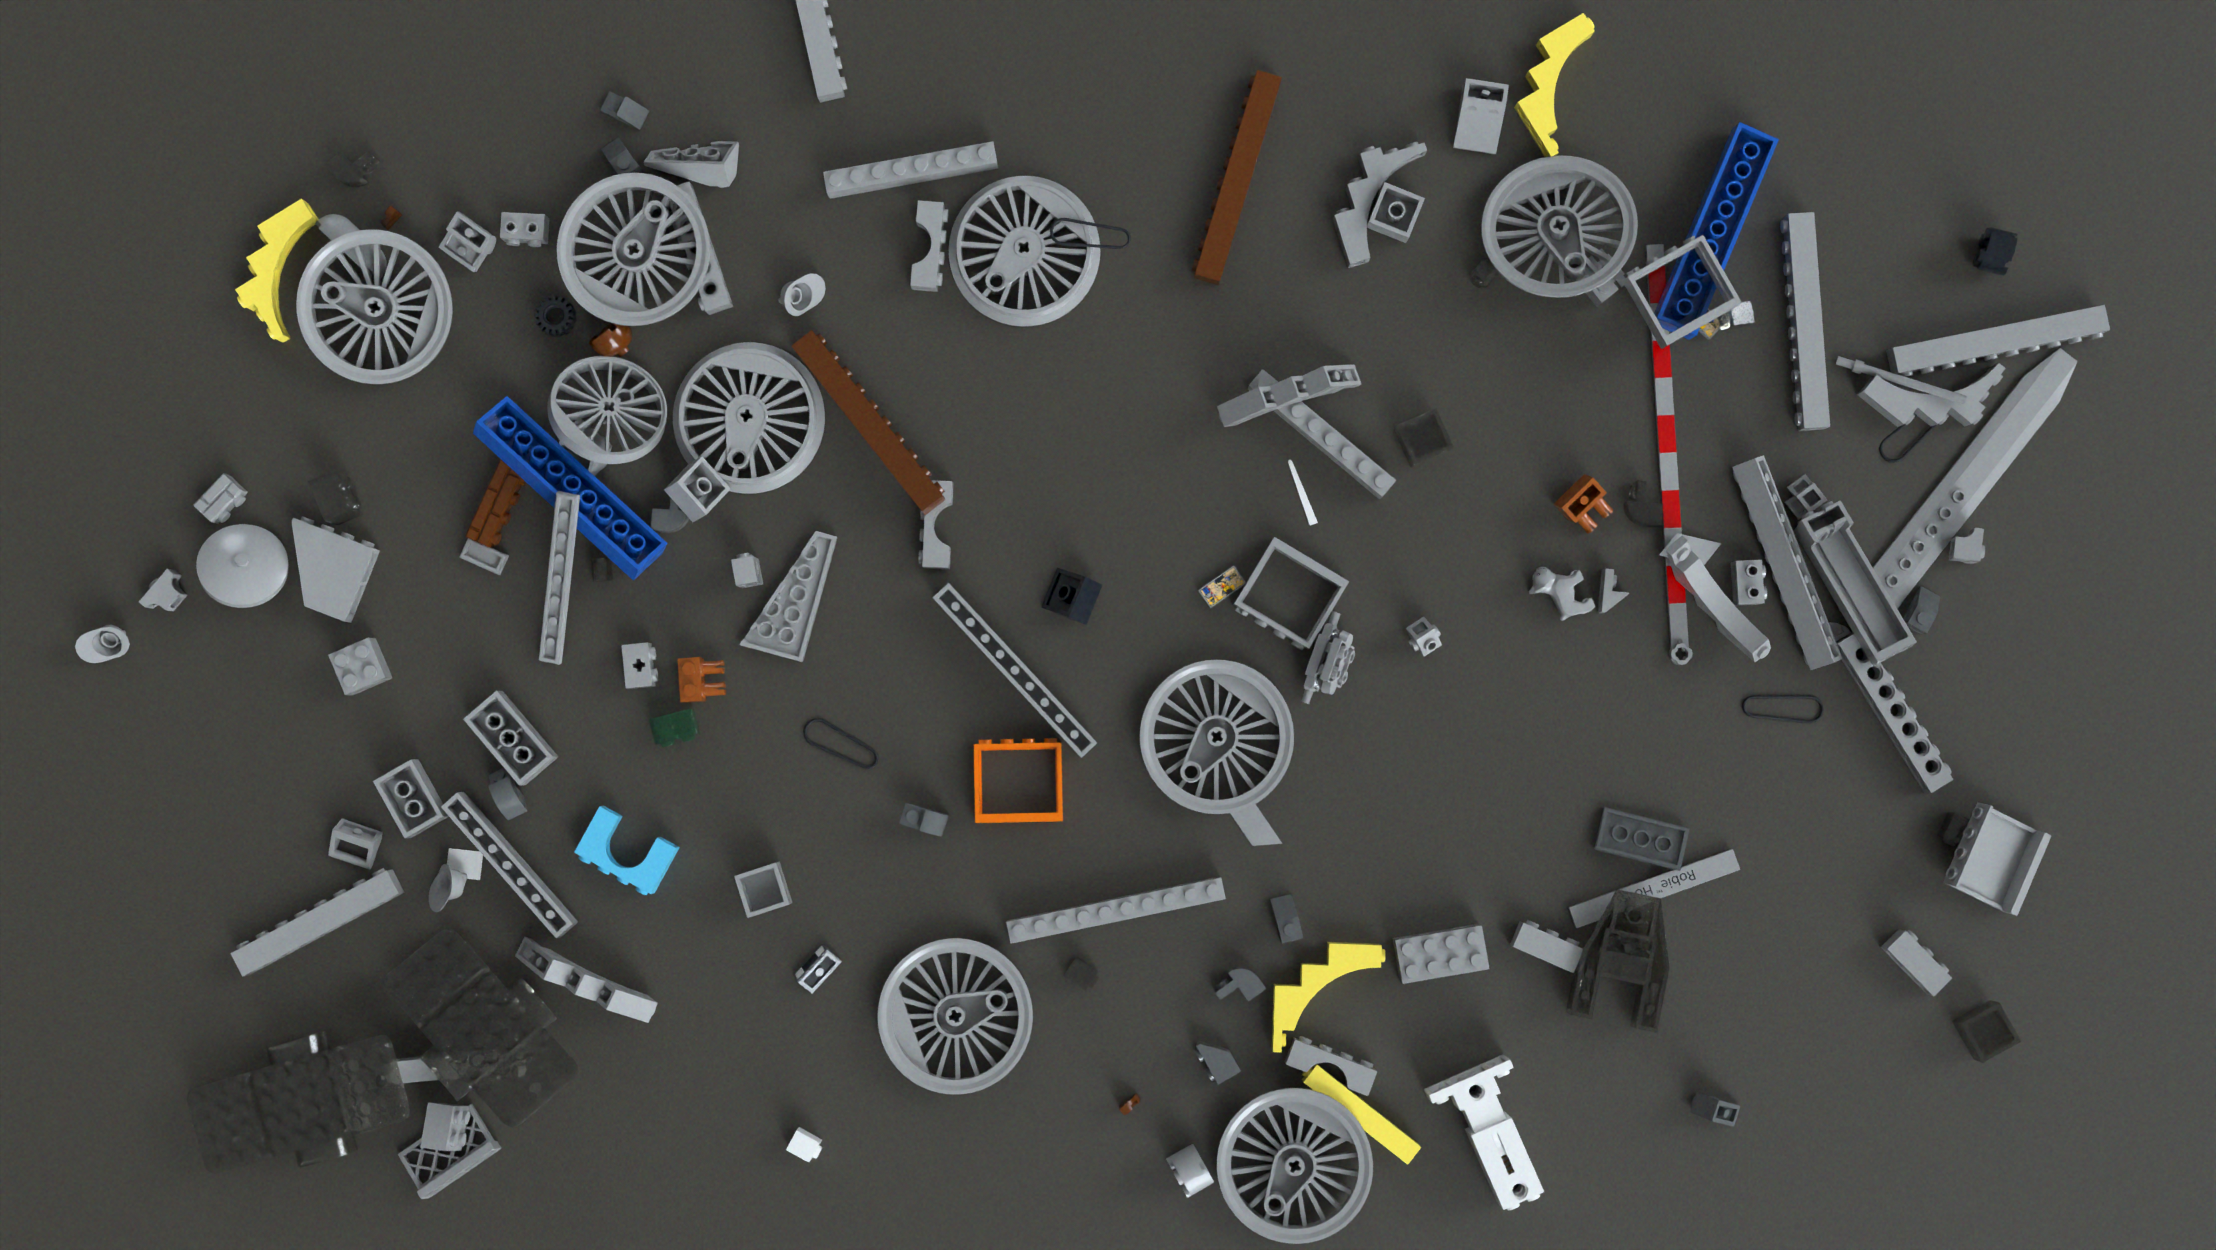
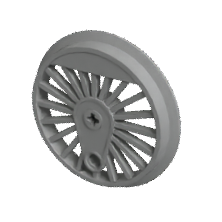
M1574 156L1539 158L1516 168L1495 187L1488 198L1482 217L1483 245L1495 269L1516 287L1545 297L1576 296L1605 284L1621 270L1630 257L1635 245L1638 228L1635 204L1629 191L1619 178L1600 164ZM1584 181L1589 182V185L1571 209L1569 206L1576 184ZM1595 186L1604 192L1603 195L1579 213H1576ZM1569 187L1565 204L1562 206L1560 205L1559 191ZM1555 194V206H1551L1547 195ZM1540 197L1542 198L1543 203L1546 207L1545 211L1535 201V199H1538ZM1609 198L1616 206L1582 219ZM1528 202L1540 216L1522 207L1521 204ZM1511 208L1534 222L1500 215V213ZM1616 214H1620L1622 220L1620 224L1586 226ZM1497 222L1533 230L1496 232ZM1623 231L1621 241L1585 234ZM1532 237L1500 249L1497 239ZM1584 241L1618 249L1614 256L1611 257ZM1536 244L1512 263H1509L1504 255ZM1542 249L1524 275L1515 269ZM1585 251L1605 261L1607 264L1599 270L1587 258ZM1548 253L1549 257L1541 282L1531 279L1530 277ZM1553 261L1559 267V284L1547 283ZM1578 264L1580 267L1574 269L1570 265ZM1587 267L1593 275L1583 279ZM1564 275H1565L1566 278H1568L1569 280L1576 281V282H1571V283H1565V284H1564Z
M623 173L605 178L593 184L572 203L559 230L557 261L567 289L574 299L588 312L613 324L642 326L662 321L674 315L695 296L708 270L711 249L710 237L701 211L681 188L655 175ZM633 191H646L642 210L635 216ZM622 192H627L630 216L628 224L614 196ZM652 192L663 195L662 201H651ZM607 198L610 199L623 227L621 231L597 206ZM670 199L680 206L671 216L666 208ZM593 209L617 233L616 237L585 220ZM661 209V215L653 218V211ZM685 213L690 224L665 235L666 229ZM582 224L613 241V244L577 237ZM691 230L694 231L696 242L662 246V243ZM580 243L611 249L612 252L575 256V245ZM633 248L639 250L638 253H633L631 251ZM696 248L695 260L659 254L664 251ZM614 257V259L585 272L578 270L576 267V262ZM657 259L694 267L690 277L687 278L660 263ZM616 265L600 281L591 277L594 274H597L607 268ZM653 266H658L686 282V284L677 293ZM649 270L674 296L664 304L649 275ZM621 271L612 288L605 285ZM628 274L625 292L623 295L617 291L620 288L622 282L624 281L626 275ZM635 274L639 303L630 299ZM642 274H644L658 306L650 310L645 307Z
M1015 176L987 185L967 201L952 227L949 240V262L957 287L976 310L990 319L1003 324L1021 327L1037 326L1061 318L1084 299L1097 275L1100 262V248L1070 249L1046 247L1056 244L1052 239L1044 240L1050 236V229L1040 234L1053 218L1056 220L1059 218H1070L1095 223L1087 207L1074 193L1064 186L1045 178ZM1021 190L1025 193L1023 226L1020 225L1012 191ZM1008 193L1016 228L1012 226L997 202L996 196ZM1031 198L1039 206L1031 226L1028 227ZM991 200L1010 232L1006 231L980 208ZM1044 209L1049 213V215L1042 222V224L1035 230L1042 210ZM977 213L1002 233L1005 238L969 223ZM1061 221L1054 226L1053 234L1063 227L1072 232L1068 235L1056 237L1060 242L1079 238L1085 244L1100 245L1096 226ZM968 229L999 241L1002 244L965 242L963 240ZM1028 246V252L1023 251L1021 253L1020 247L1025 248ZM963 248L999 250L996 253L963 260ZM1046 253L1086 256L1084 267L1080 268L1049 256ZM994 259L990 267L969 279L965 266ZM1044 260L1081 275L1073 286L1046 264ZM1039 266H1042L1069 289L1063 297L1058 298ZM1034 270L1054 300L1053 303L1041 307L1032 273ZM1029 275L1037 309L1022 310L1024 278ZM986 276L987 289L981 294L973 284ZM1000 278L1002 284L999 287H994L991 285L992 279ZM1019 282L1017 309L1004 307L1011 287ZM990 293L994 295L1002 294L999 304L992 302L987 296Z
M359 230L344 234L330 241L308 263L302 274L297 291L296 308L298 322L303 337L311 351L332 371L361 383H393L420 372L441 351L452 323L453 306L451 291L439 264L416 242L389 231ZM374 244V285L361 249L363 245ZM380 244L393 247L382 285ZM355 248L367 285L362 282L343 254ZM399 250L411 257L388 287ZM338 258L357 284L347 282L329 268L335 259ZM417 261L425 271L393 292L414 262ZM325 272L338 281L327 282L323 286L319 284ZM429 275L432 281L430 289L398 298L399 295ZM333 287H336L339 291V295L335 299L330 294ZM317 289L321 290L322 298L329 304L315 303ZM428 295L424 306L400 305L402 302ZM373 304H377L380 307V311H376L373 308ZM315 308L338 309L345 313V315L318 322ZM400 310H419L423 312L421 318L418 319L400 313ZM398 317L417 323L416 332L401 322ZM349 318L354 319L353 322L325 340L320 327ZM394 323L414 337L411 347ZM358 324H361L338 355L331 348L330 344ZM388 327L408 353L407 361L403 365H400ZM368 328L357 363L354 365L344 358L364 330ZM375 329V370L362 368ZM381 329L394 364V368L382 370Z
M736 343L709 353L698 361L685 376L674 402V435L684 459L688 464L700 457L706 459L726 440V449L714 470L731 488L729 491L734 493H763L789 483L800 475L813 460L824 434V402L820 389L811 373L791 354L763 343ZM715 366L722 367L735 398L711 375L709 371ZM728 369L739 371L742 395L739 394ZM745 372L753 373L749 394H747ZM704 375L730 401L729 403L697 386ZM758 375L766 376L757 394L754 396ZM772 377L782 379L760 400ZM789 381L801 383L802 388L765 405ZM695 390L725 406L726 409L690 403L689 401ZM806 393L809 406L769 411V409ZM692 408L724 414L725 416L687 421V410ZM749 412L753 417L752 419L749 418L746 422L743 416L748 415ZM809 412V425L773 419L770 416ZM725 422V424L690 439L688 426ZM770 423L807 430L803 444L769 426ZM726 429V432L699 456L693 445ZM767 430L800 448L792 459L766 434ZM763 438L787 462V464L776 471L762 444ZM758 448L770 471V474L757 477L755 454ZM736 455H744L742 464H735L734 458ZM726 459L728 464L734 468L732 477L719 473ZM750 467L751 478H738L739 471H744Z
M1228 660L1200 661L1187 665L1171 674L1158 686L1149 699L1140 726L1142 757L1156 785L1178 804L1188 809L1208 814H1225L1240 811L1265 798L1284 776L1289 766L1294 746V729L1291 714L1278 689L1264 675L1253 668ZM1207 675L1214 680V715L1211 714L1199 676ZM1195 678L1207 718L1204 717L1182 686L1183 683ZM1219 685L1228 691L1221 715H1219ZM1176 688L1183 694L1202 720L1201 722L1168 699V696ZM1232 695H1234L1240 701L1228 718H1226ZM1165 702L1197 725V728L1159 716L1158 713L1163 703ZM1244 703L1251 708L1234 722L1231 721ZM1255 711L1266 718L1236 728L1237 724ZM1159 720L1195 733L1194 735L1154 734L1155 722ZM1269 722L1279 729V735H1238L1240 731ZM1221 732V742L1216 741L1214 743L1211 733ZM1154 739H1192L1191 743L1157 754L1155 751ZM1238 739L1279 740L1277 754L1238 742ZM1236 746L1274 758L1275 761L1269 772L1237 750ZM1188 748L1184 758L1166 771L1162 769L1158 758ZM1231 752H1234L1265 775L1264 779L1257 786L1252 783ZM1227 756L1251 789L1240 796L1237 794L1226 761ZM1221 761L1233 798L1219 800V763ZM1181 766L1180 776L1182 780L1177 786L1167 775ZM1188 766L1196 768L1197 774L1194 778H1188L1185 775V769ZM1214 768V800L1200 798L1206 775ZM1199 780L1195 795L1187 793L1182 789L1186 782L1194 783Z
M941 939L927 943L909 953L889 975L879 1000V1034L890 1060L912 1082L925 1089L943 1094L972 1093L985 1089L1001 1080L1015 1067L1022 1057L1032 1030L1033 1008L1031 997L1018 969L998 950L970 939ZM957 952L971 954L960 992H958ZM952 953L953 993L950 991L938 957L940 954ZM978 956L988 961V964L970 991H966L975 957ZM933 957L946 996L920 964L921 962ZM992 965L1002 972L1003 975L986 989L976 990ZM916 967L941 1000L906 977L907 974ZM1007 979L1013 991L1006 993L1003 989L994 988ZM904 982L935 1003L936 1006L904 997L899 986ZM993 995H1000L1002 997L1003 1003L1000 1006L992 1004L991 997ZM1016 996L1018 1010H1004L1008 999ZM905 1003L932 1010L934 1013L909 1014ZM953 1010L956 1013H961L958 1021H956V1018L950 1017ZM1019 1015L1017 1029L988 1021L994 1016ZM934 1018L933 1021L916 1027L913 1026L911 1020ZM934 1025L936 1026L921 1040H918L916 1032ZM979 1026H987L1016 1036L1009 1048ZM972 1031H976L1006 1052V1055L997 1063ZM937 1032H940L941 1034L924 1057L921 1045ZM967 1034L992 1065L990 1069L982 1073L979 1072L966 1036ZM946 1036L947 1040L937 1074L930 1073L927 1061L943 1037ZM961 1037L975 1074L971 1077L961 1078L959 1038ZM954 1038L955 1078L943 1077L941 1075L951 1039Z
M1284 1088L1270 1091L1254 1098L1244 1105L1230 1120L1218 1148L1217 1175L1225 1201L1244 1225L1268 1239L1283 1243L1301 1244L1327 1238L1340 1231L1354 1219L1365 1203L1370 1191L1373 1177V1158L1370 1143L1364 1129L1356 1117L1340 1102L1314 1090ZM1279 1105L1284 1109L1288 1141H1286L1270 1109L1271 1106ZM1265 1110L1282 1144L1254 1118L1255 1115ZM1289 1111L1299 1116L1296 1140H1293ZM1304 1119L1312 1122L1304 1140L1301 1141ZM1249 1121L1277 1149L1241 1132V1130ZM1316 1126L1323 1128L1324 1130L1308 1145ZM1330 1132L1339 1136L1313 1150ZM1237 1137L1274 1156L1233 1149ZM1345 1141L1354 1144L1356 1147V1151L1316 1156ZM1233 1155L1272 1163L1231 1168V1157ZM1358 1157L1359 1168L1355 1170L1318 1164V1162ZM1297 1160L1298 1165H1295L1294 1168L1291 1167V1162L1294 1163ZM1271 1169L1270 1172L1239 1187L1236 1186L1233 1175ZM1316 1170L1356 1176L1357 1179L1352 1189ZM1314 1177L1349 1194V1197L1341 1205ZM1268 1180L1267 1186L1249 1204L1241 1196L1240 1193ZM1309 1183L1337 1209L1335 1212L1327 1217L1324 1215ZM1304 1189H1306L1321 1220L1307 1224L1302 1196ZM1298 1196L1302 1224L1290 1225L1288 1224L1290 1205ZM1263 1198L1266 1211L1264 1216L1253 1209ZM1276 1198L1280 1200L1281 1204L1273 1207L1269 1204V1201ZM1284 1212L1283 1223L1269 1219L1270 1216H1279Z

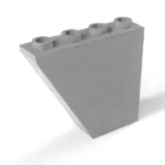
M303 516L301 520L293 518L292 529L304 606L351 623L380 550L375 549V544L363 539L361 543L354 541L355 536L342 532L341 535L333 533L334 528L322 524L321 528L313 525L314 520Z

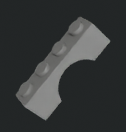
M918 200L916 223L918 227L924 229L930 235L931 248L928 255L922 261L912 264L910 283L912 290L938 292V286H942L943 273H939L940 265H944L945 252H941L942 243H946L947 231L943 230L944 222H948V209H945L944 202Z
M931 480L933 484L938 482L945 491L942 495L946 500L927 515H924L921 511L924 529H920V542H923V550H919V563H922V567L925 569H950L951 548L937 538L934 525L938 514L944 508L953 505V482Z
M1300 1036L1299 1039L1293 1037L1284 1061L1286 1065L1307 1072L1318 1063L1328 1062L1335 1064L1343 1071L1345 1086L1348 1089L1366 1096L1369 1095L1377 1074V1070L1373 1068L1374 1064L1362 1059L1359 1063L1352 1060V1055L1344 1052L1338 1055L1332 1052L1333 1048L1324 1044H1320L1319 1047L1311 1044L1312 1040Z

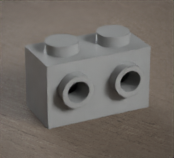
M501 212L500 238L507 245L520 246V243H528V246L541 247V244H548L549 218L545 214Z
M1762 560L1731 562L1732 595L1735 606L1765 603L1764 599H1767V588L1763 584V578L1766 576L1765 565H1762Z

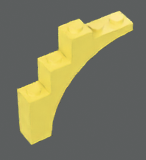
M302 198L258 225L261 231L259 236L266 246L246 257L250 263L248 268L255 277L235 289L239 295L237 300L241 306L255 311L262 322L265 321L269 328L266 330L270 337L282 343L289 340L290 336L283 324L279 309L278 289L281 272L286 258L295 243L319 220L309 203Z

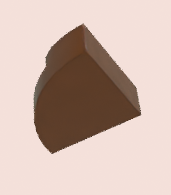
M389 206L385 211L387 216L385 220H381V224L389 230L402 214L393 206Z
M1135 1093L1119 1106V1110L1126 1116L1133 1110L1132 1108L1136 1104H1139L1141 1098Z

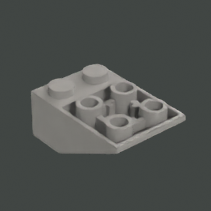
M1466 78L1462 85L1453 148L1496 154L1509 85Z

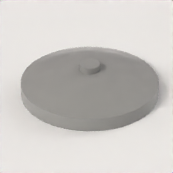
M238 524L220 529L204 542L197 556L196 569L201 586L210 597L230 607L247 608L269 601L282 589L288 576L289 562L283 544L273 533L259 526Z

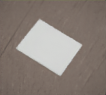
M449 848L447 865L451 869L466 873L467 879L480 880L483 854L480 851Z

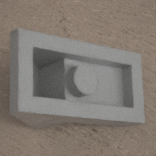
M1614 569L1601 570L1597 613L1607 612L1629 594L1627 592L1612 591L1617 583V575H1614Z

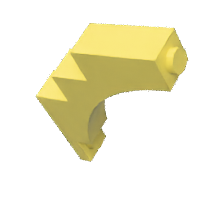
M1584 13L1539 39L1536 47L1545 61L1530 69L1525 76L1534 92L1518 101L1514 107L1544 157L1557 156L1559 153L1556 141L1553 138L1550 139L1549 136L1557 130L1554 113V93L1561 68L1569 55L1594 33V24L1589 17L1586 18Z
M1327 942V964L1300 963V985L1274 984L1271 1050L1273 1052H1282V1047H1286V1034H1283L1282 1030H1295L1304 1008L1325 985L1349 972L1366 968H1381V962H1385V949H1382V945Z

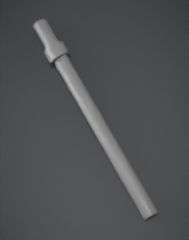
M1838 356L1836 365L1852 369L1854 373L1861 374L1862 372L1871 376L1878 375L1884 380L1964 404L1967 396L1866 365L1864 364L1865 362L1857 359L1853 361Z

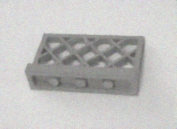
M473 1104L468 1105V1111H470L474 1119L472 1127L466 1126L465 1128L470 1129L471 1132L468 1142L465 1143L467 1149L464 1156H454L455 1151H451L450 1155L440 1153V1150L433 1152L425 1150V1148L418 1149L417 1147L421 1145L422 1138L398 1154L417 1186V1193L421 1199H429L501 1149L498 1141H494ZM475 1131L482 1132L486 1141L480 1145L473 1144ZM411 1151L420 1152L417 1164L410 1163L406 1156ZM424 1153L434 1155L432 1167L422 1166ZM439 1156L449 1158L447 1168L444 1170L436 1169ZM420 1169L431 1170L429 1180L422 1184L419 1178Z

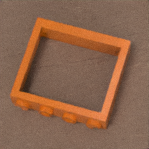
M1044 738V743H1035V739H1022V743H1014L1013 739H1000V744H992V740H979V744H974L975 823L1063 821L1062 743H1057V738ZM1055 749L1056 812L983 814L982 751Z

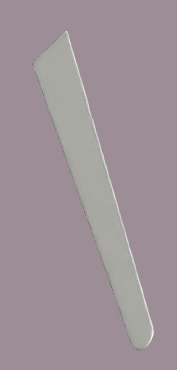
M1289 460L1288 464L1309 525L1311 526L1318 522L1292 460Z

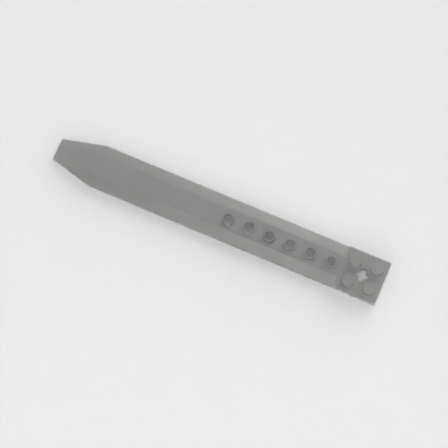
M2061 348L2021 378L1873 566L1874 571L1897 609L2060 402L2078 362Z

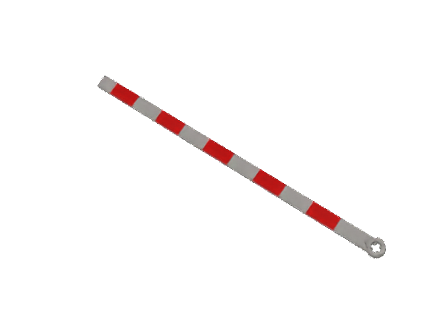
M1664 244L1646 245V262L1655 256L1658 259L1664 257ZM1665 265L1647 274L1649 306L1653 313L1666 286ZM1663 329L1665 334L1668 335L1669 331ZM1651 332L1665 548L1676 533L1682 534L1670 345L1661 349ZM1665 557L1670 635L1669 658L1676 665H1684L1689 662L1693 655L1688 642L1685 587L1676 581L1669 559ZM1678 648H1681V651L1686 653L1682 660H1679L1675 655L1678 652Z

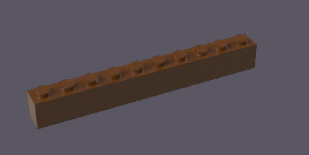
M1257 70L1256 75H1251L1248 88L1251 89L1249 96L1244 97L1241 107L1245 109L1243 117H1238L1235 128L1239 129L1237 137H1232L1229 149L1233 151L1231 157L1226 156L1223 169L1226 170L1224 178L1220 177L1217 190H1220L1219 197H1214L1210 210H1213L1214 213L1212 219L1207 218L1204 228L1208 233L1206 239L1201 238L1198 251H1201L1200 259L1195 258L1192 271L1195 272V279L1215 285L1220 283L1282 79L1280 76Z
M811 330L792 345L793 349L924 515H927L946 500L942 495L945 492L938 482L933 484L929 479L932 474L925 465L921 467L918 465L916 460L919 458L911 448L907 450L903 446V443L906 441L897 431L894 434L891 431V422L885 415L880 417L876 412L879 410L872 398L869 401L865 398L864 394L866 391L859 382L853 383L850 379L853 377V374L846 366L842 368L838 364V361L841 359L832 349L829 352L825 347L827 342L820 333L815 335Z

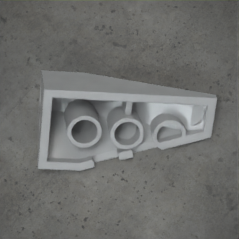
M734 141L711 142V146L699 148L698 144H695L685 150H679L677 147L653 150L644 160V166L708 186L729 187L737 174L739 143Z

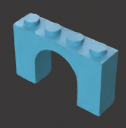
M599 806L574 853L579 855V860L587 864L592 862L598 865L597 869L608 875L610 872L617 876L616 880L625 885L633 884L636 886L635 890L646 896L648 893L654 894L680 847L662 837H657L647 857L641 864L636 867H625L619 864L611 854L610 840L623 816L606 806Z

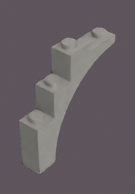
M1418 142L1410 143L1402 150L1393 148L1386 151L1385 155H1383L1381 147L1375 149L1374 146L1367 147L1360 153L1358 160L1364 179L1362 177L1354 178L1349 181L1345 188L1352 210H1349V208L1340 209L1333 217L1334 226L1348 268L1367 263L1371 258L1367 242V221L1372 201L1378 190L1399 168L1417 158L1425 156L1427 152L1425 142L1418 144Z
M2000 363L1995 364L1974 383L1966 388L1954 391L1955 393L1967 396L1964 404L1932 394H1921L1901 389L1888 383L1878 375L1871 377L1857 395L1896 427L1904 424L1908 425L1914 419L1915 414L1930 427L1943 424L1949 415L1965 427L1970 424L1975 425L1982 418L1983 414L1981 412L1985 409V406L1981 402L1990 394L1988 392L1989 388L2001 381L2003 378L2001 374L2006 368Z

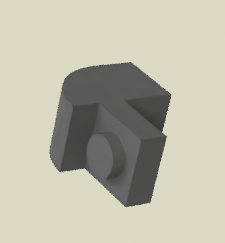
M672 498L670 499V509L652 508L651 528L655 532H677L689 521L688 516Z
M505 768L488 775L491 784L488 787L492 798L507 820L528 811L524 795L516 787L515 780Z
M906 802L899 824L936 836H943L949 815Z
M1234 967L1227 971L1231 979L1228 981L1225 978L1216 985L1218 989L1215 990V993L1221 1000L1236 988H1239L1249 1002L1266 988L1252 970L1245 967Z

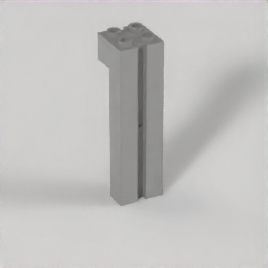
M1841 500L1836 503L1830 501L1821 506V510L1818 512L1810 511L1801 517L1802 519L1797 522L1798 525L1794 533L1871 664L1875 666L1895 654L1912 647L1917 641L1849 529L1854 522Z

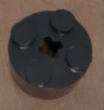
M1993 227L1986 228L1985 233L1980 236L1978 246L1981 249L1979 254L1975 255L1972 266L1977 267L1978 270L2004 276L2008 270V267L2004 266L2009 261H2012L2018 239L2015 237L2018 234Z

